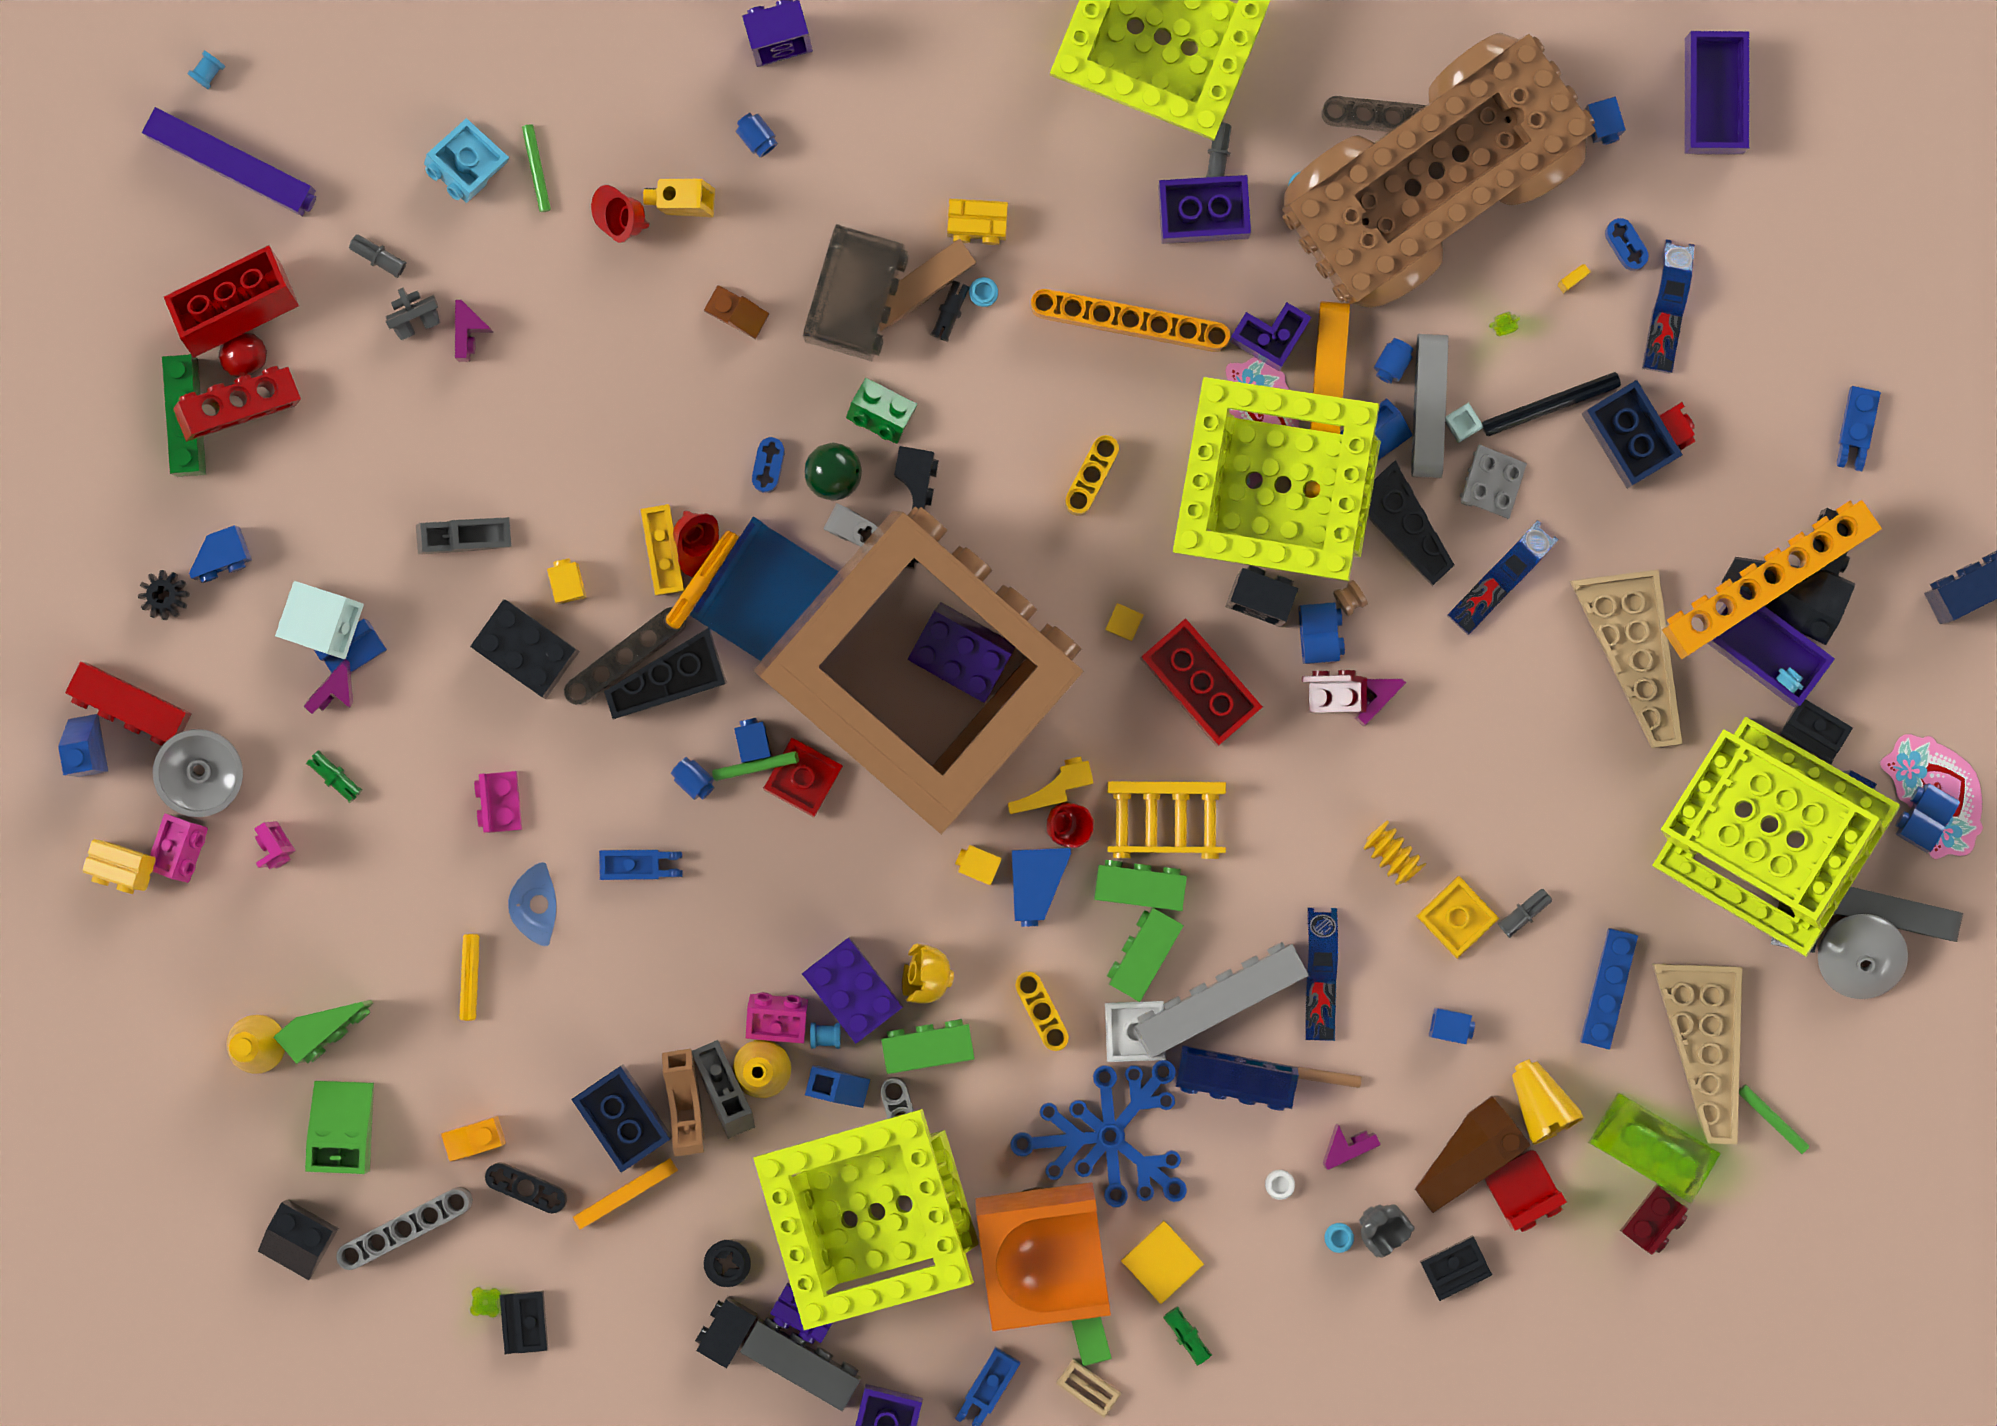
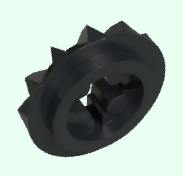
M719 1241L713 1244L705 1254V1273L710 1281L718 1286L734 1287L742 1283L750 1272L751 1259L749 1253L737 1241ZM733 1252L732 1262L740 1268H729L722 1275L723 1264L715 1258L726 1259Z

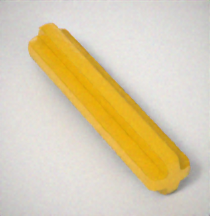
M478 934L463 935L459 1015L460 1020L473 1021L476 1019L480 940Z

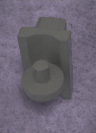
M404 287L398 289L400 298L392 301L391 304L394 310L403 306L405 308L386 316L388 328H393L400 340L415 334L410 320L420 316L426 329L440 323L436 309L438 308V303L435 296L432 295L412 304V302L421 299L418 290L407 294Z

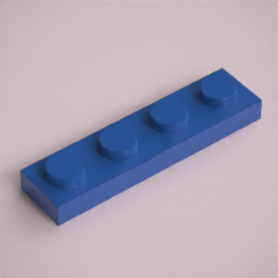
M1608 928L1580 1039L1581 1043L1610 1050L1638 935Z

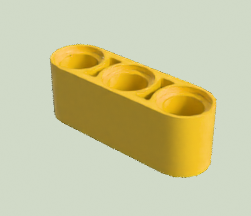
M1102 435L1094 441L1065 499V506L1072 515L1080 516L1088 512L1105 481L1119 451V445L1112 436ZM1102 442L1110 443L1114 449L1113 454L1109 457L1101 456L1097 451L1098 445ZM1089 468H1094L1100 473V479L1095 483H1089L1084 478L1083 474ZM1075 494H1081L1086 498L1087 504L1082 509H1076L1070 504V498Z
M1031 971L1022 972L1016 979L1015 987L1043 1044L1051 1051L1062 1050L1066 1047L1069 1036L1052 1000L1036 973ZM1031 976L1037 981V987L1033 992L1025 993L1021 990L1020 982L1024 977ZM1038 1003H1046L1050 1007V1014L1047 1018L1038 1019L1035 1017L1033 1009ZM1052 1029H1059L1064 1034V1039L1059 1045H1051L1047 1041V1034Z

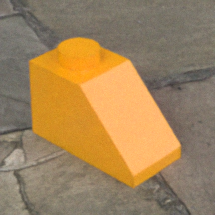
M498 1115L441 1133L449 1162L506 1144Z

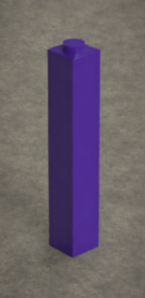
M156 107L153 109L142 131V134L148 139L302 217L305 211L309 212L313 208L316 201V196L314 195L316 190L312 186Z

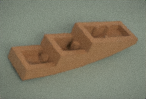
M958 239L864 307V310L878 331L882 332L928 301V298L951 284L952 280L975 266L976 261L961 239Z

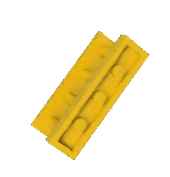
M1107 782V794H1113V799H1116V846H1107V852H1113V858H1131V852L1201 853V859H1219V853H1226V847H1216V800H1219V794H1226V782ZM1131 794H1143V800H1146L1145 847L1128 846V800L1131 799ZM1160 794H1172V800H1175V847H1157V800H1160ZM1190 794H1202V800H1204V847H1187V800H1190Z

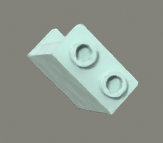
M294 581L275 636L338 658L346 659L364 604Z

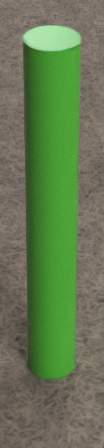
M533 124L522 126L539 212H548L551 210L534 126Z
M796 751L715 769L712 771V775L715 781L798 763L799 757Z
M1746 1084L1739 1089V1095L1796 1150L1803 1154L1809 1148V1145Z

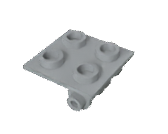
M1478 445L1477 451L1473 453L1475 457L1472 466L1468 468L1469 476L1465 478L1467 482L1464 491L1460 494V497H1462L1461 503L1468 506L1474 505L1509 519L1527 463Z

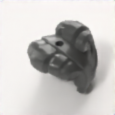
M1395 1204L1371 1206L1363 1212V1216L1359 1219L1362 1225L1361 1236L1364 1244L1374 1256L1380 1258L1391 1254L1394 1248L1401 1246L1403 1242L1409 1240L1415 1229L1408 1217Z

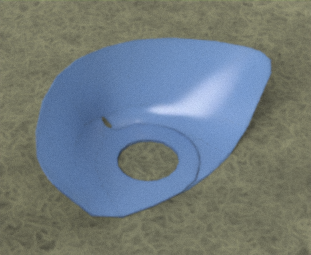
M544 862L532 866L516 881L508 899V909L512 922L527 938L541 946H548L550 944L556 917L555 890L547 865ZM543 895L548 900L549 905L544 913L537 914L531 910L530 901L534 896Z

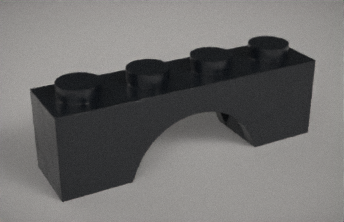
M899 446L894 476L909 489L913 499L912 509L914 507L918 509L922 507L925 510L926 505L931 506L934 489L929 488L930 477H936L939 460L934 459V452ZM913 558L905 568L915 569V563L919 562Z

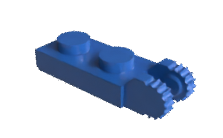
M1855 386L1850 387L1838 442L1840 444L1837 458L1838 467H1845L1848 461L1849 447L1858 448L1854 469L1856 471H1863L1867 450L1870 448L1881 392Z
M599 850L600 880L683 877V870H659V859L678 860L682 858V852Z
M995 1346L965 1396L966 1400L955 1419L959 1422L965 1419L973 1403L980 1407L981 1411L974 1418L972 1426H981L987 1414H991L1021 1361Z

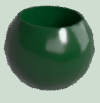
M832 442L818 446L808 456L805 463L806 483L810 490L820 498L830 501L849 497L860 484L862 468L859 457L853 450L843 444Z

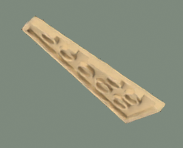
M1659 569L1570 581L1651 748L1682 744L1669 642L1662 631L1666 627Z
M1652 964L1705 1141L1710 1144H1738L1742 967Z

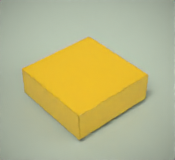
M1582 264L1561 279L1557 286L1564 294L1587 277L1591 271L1585 264Z
M1117 603L1105 630L1132 642L1144 614Z

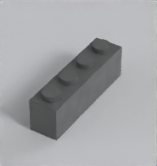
M767 1317L764 1321L759 1318L740 1352L843 1412L861 1380V1376L857 1375L859 1370L846 1362H843L842 1365L831 1360L833 1355L820 1347L816 1350L806 1345L807 1341L800 1338L797 1333L792 1332L791 1335H788L781 1331V1326L773 1322V1319Z

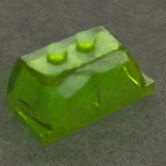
M1618 1092L1588 1142L1590 1145L1692 1204L1721 1154Z

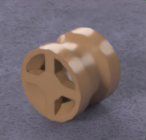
M1354 580L1350 581L1343 590L1337 589L1333 592L1339 606L1347 616L1352 615L1354 609L1358 607L1363 608L1368 605L1366 597Z

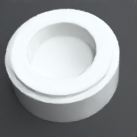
M1274 1170L1267 1176L1265 1188L1272 1198L1283 1200L1290 1197L1294 1192L1295 1181L1287 1171Z

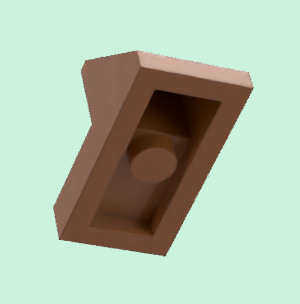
M717 285L704 309V312L755 340L769 316L767 311L744 296L739 297Z

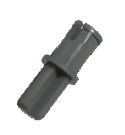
M1221 122L1215 140H1212L1211 149H1208L1207 153L1210 154L1206 177H1221L1225 174L1227 157L1231 154L1228 148L1232 127L1228 123Z
M357 234L350 242V250L370 261L371 266L377 265L396 278L402 274L407 262L387 252L383 245L379 247Z
M1540 889L1521 906L1518 903L1516 905L1518 908L1498 923L1499 927L1511 938L1513 934L1529 921L1532 923V918L1552 902V898L1544 889Z

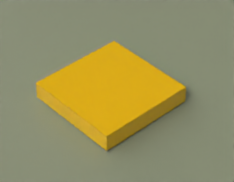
M1457 876L1416 915L1456 959L1500 919L1460 876Z
M1164 1220L1121 1259V1262L1160 1304L1204 1265L1199 1257Z

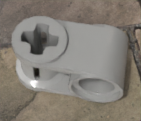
M836 503L823 529L861 547L864 544V538L860 535L861 532L872 528L871 533L873 534L878 527L861 517L858 513Z

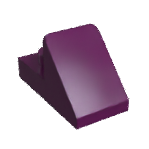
M455 300V359L458 362H470V354H475L476 349L475 337H471V333L494 332L462 300Z
M344 659L306 701L303 707L311 714L318 708L323 711L334 699L330 695L331 693L349 708L353 704L350 662L347 659Z
M1367 679V690L1374 698L1371 700L1367 697L1366 713H1359L1355 719L1362 726H1365L1406 682L1403 679Z
M1336 1124L1323 1160L1324 1167L1329 1170L1380 1146L1381 1144L1376 1134H1368L1367 1130L1352 1136V1143L1348 1144L1340 1126Z

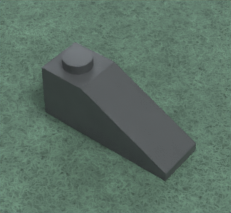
M716 1040L693 1050V1059L727 1138L729 1139L755 1128L753 1113L719 1041Z

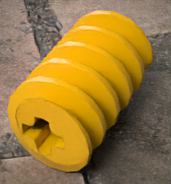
M1386 820L1366 838L1367 841L1363 849L1375 848L1371 858L1383 857L1379 867L1391 866L1387 876L1398 874L1399 876L1395 881L1397 886L1406 883L1427 863L1417 866L1420 855L1417 854L1409 857L1412 846L1401 848L1405 840L1404 837L1393 839L1397 830L1392 828L1386 831L1385 829L1389 823Z

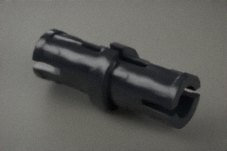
M954 280L951 283L952 285L945 303L939 307L941 313L930 334L938 338L941 329L944 328L940 340L946 342L949 341L956 318H960L962 314L960 308L970 289L969 286L963 284L957 295L956 292L960 282Z

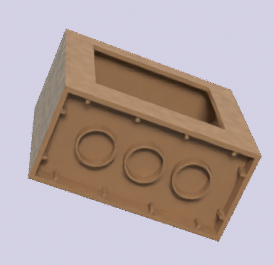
M914 507L908 515L901 511H892L753 671L942 835L1084 671L1072 661L1082 650L1078 644L1058 627H1052L1048 623L1040 632L1034 628L1028 620L1037 609L1011 586L1008 588L1002 585L996 593L991 590L983 581L993 570L967 547L962 548L958 546L952 554L938 543L948 530L922 507L919 509ZM913 558L1026 656L1025 660L932 766L819 668L820 664Z

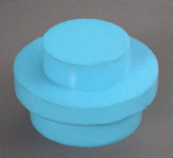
M986 277L976 279L969 289L970 299L975 305L980 307L992 305L998 297L996 283Z
M1791 667L1787 671L1780 668V674L1776 679L1793 694L1798 689L1802 690L1804 688L1800 683L1803 677Z
M1335 1223L1327 1228L1324 1240L1331 1251L1342 1253L1349 1250L1353 1245L1354 1234L1346 1224Z

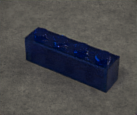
M1182 1045L1176 1074V1087L1189 1094H1197L1200 1091L1209 1093V1096L1215 1099L1224 1100L1227 1097L1237 1098L1240 1103L1246 1105H1255L1258 1102L1267 1104V1107L1270 1109L1283 1111L1285 1108L1292 1109L1299 1073L1298 1067Z

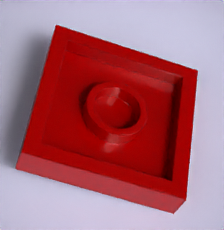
M791 738L783 754L796 751L799 762L774 768L763 790L815 818L843 765Z

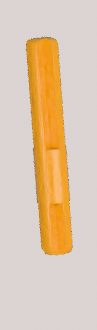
M729 530L725 531L666 616V623L670 627L679 629L739 543V537Z

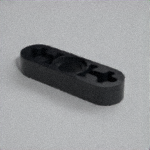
M498 1162L486 1170L485 1181L490 1188L551 1214L557 1213L567 1203V1195L562 1188L508 1164ZM501 1168L504 1170L503 1175L509 1179L513 1178V1173L518 1175L512 1184V1191L507 1189L510 1183L506 1181H500L496 1184L494 1182L495 1177L491 1175L492 1171L497 1172ZM527 1179L533 1183L534 1192L532 1195L523 1196L519 1193L518 1184L521 1180ZM540 1185L545 1187L542 1193L546 1195H551L553 1192L558 1193L557 1199L561 1201L560 1205L555 1204L553 1207H549V1201L543 1197L539 1198V1203L534 1201V1198L540 1191Z

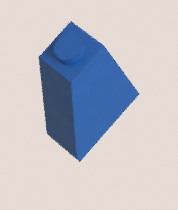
M93 714L68 719L58 745L63 775L82 777L108 772L99 716Z
M1071 848L1012 850L1015 921H1021V927L1038 926V920H1045L1070 858Z

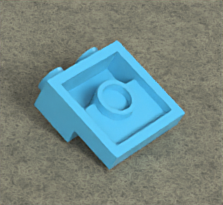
M466 118L426 154L424 165L426 166L425 171L430 178L435 181L441 179L447 185V192L453 199H462L468 203L487 185L488 180L508 162L509 156Z

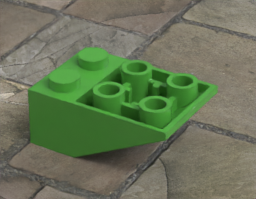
M368 1000L296 1017L278 1032L274 1038L296 1064L314 1062L326 1052L323 1047L327 1043H336L349 1032L346 1027L350 1023L352 1025L358 1024L371 1013L368 1008L373 1002Z
M314 1081L306 1141L305 1172L366 1174L370 1172L374 1083Z

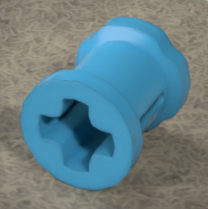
M204 50L201 61L193 71L189 70L187 74L200 85L209 89L211 87L210 82L220 69L223 70L226 66Z
M811 1022V1049H815L816 1046H835L836 1049H840L841 1024L816 1025V1022Z

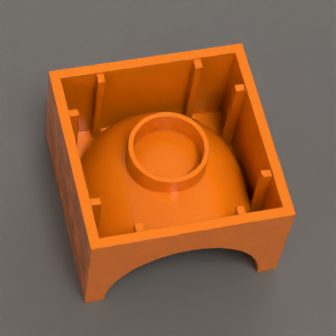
M1092 1182L975 1198L992 1331L1111 1316L1098 1226L1097 1206Z

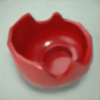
M244 333L221 344L218 358L222 368L228 374L241 377L248 374L252 375L265 365L267 350L263 341L255 334Z
M1068 802L1061 803L1052 808L1048 815L1047 833L1052 841L1058 845L1078 848L1087 843L1094 832V819L1089 810L1083 806Z

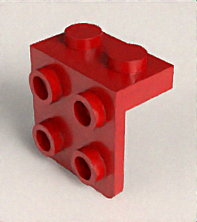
M1529 1150L1512 1159L1484 1179L1510 1228L1514 1231L1520 1229L1521 1232L1531 1229L1537 1225L1536 1219L1544 1215L1550 1218L1563 1210L1561 1206L1567 1203L1562 1192L1557 1190L1539 1155L1534 1150Z

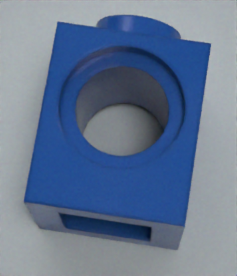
M1616 96L1588 104L1585 109L1595 121L1593 127L1596 131L1591 134L1593 143L1602 141L1603 145L1619 141V136L1625 132L1626 128Z
M757 718L739 721L741 727H736L734 730L741 762L745 763L772 757L765 723H758Z
M1434 1008L1429 1037L1467 1044V1039L1473 1038L1475 1022L1471 1021L1472 1015Z

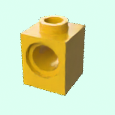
M570 558L555 561L553 562L554 567L547 568L556 604L560 605L587 598L577 562L571 563Z
M969 845L967 850L961 848L955 864L960 866L959 873L991 886L1002 858Z

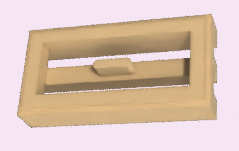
M1074 1358L1056 1382L1057 1385L1103 1418L1106 1417L1121 1396L1120 1391ZM1076 1368L1113 1396L1109 1399L1072 1371ZM1069 1377L1106 1404L1104 1409L1066 1383L1067 1378Z

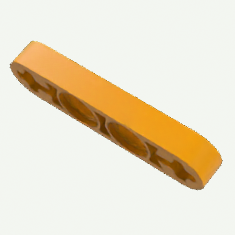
M669 1158L572 1218L580 1230L677 1172L678 1169L673 1160Z

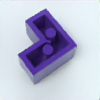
M1288 302L1284 305L1272 327L1246 312L1229 342L1280 371L1312 317Z

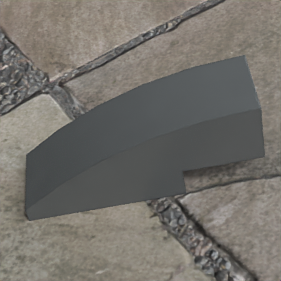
M509 517L426 522L416 525L418 554L511 547Z

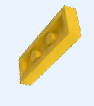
M670 504L640 509L655 596L683 592L685 589L682 571L678 562L677 545L673 538L674 525Z

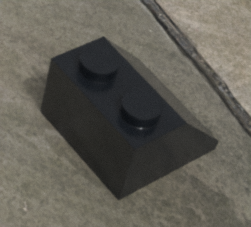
M285 1200L281 1202L268 1225L258 1252L310 1280L339 1228L292 1201Z

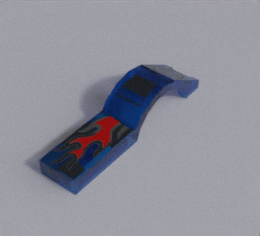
M1665 240L1662 254V276L1657 299L1652 310L1642 369L1667 374L1673 372L1682 317L1692 279L1694 244H1688L1687 247L1673 245L1672 240Z
M1536 520L1517 543L1447 614L1467 635L1483 621L1559 540L1555 536L1551 538L1539 527L1542 524L1540 521Z
M1307 907V973L1309 976L1306 977L1305 1040L1335 1041L1336 979L1338 968L1337 908H1331V912H1314V908Z

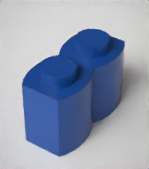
M1335 602L1299 605L1298 615L1303 664L1340 661V655H1345L1344 638L1338 637V626H1342L1341 608H1336Z
M1929 783L1925 784L1923 788L1921 786L1917 787L1910 799L1913 802L1908 813L1904 811L1895 825L1899 828L1896 833L1897 836L1926 853L1933 850L1960 803L1959 800Z

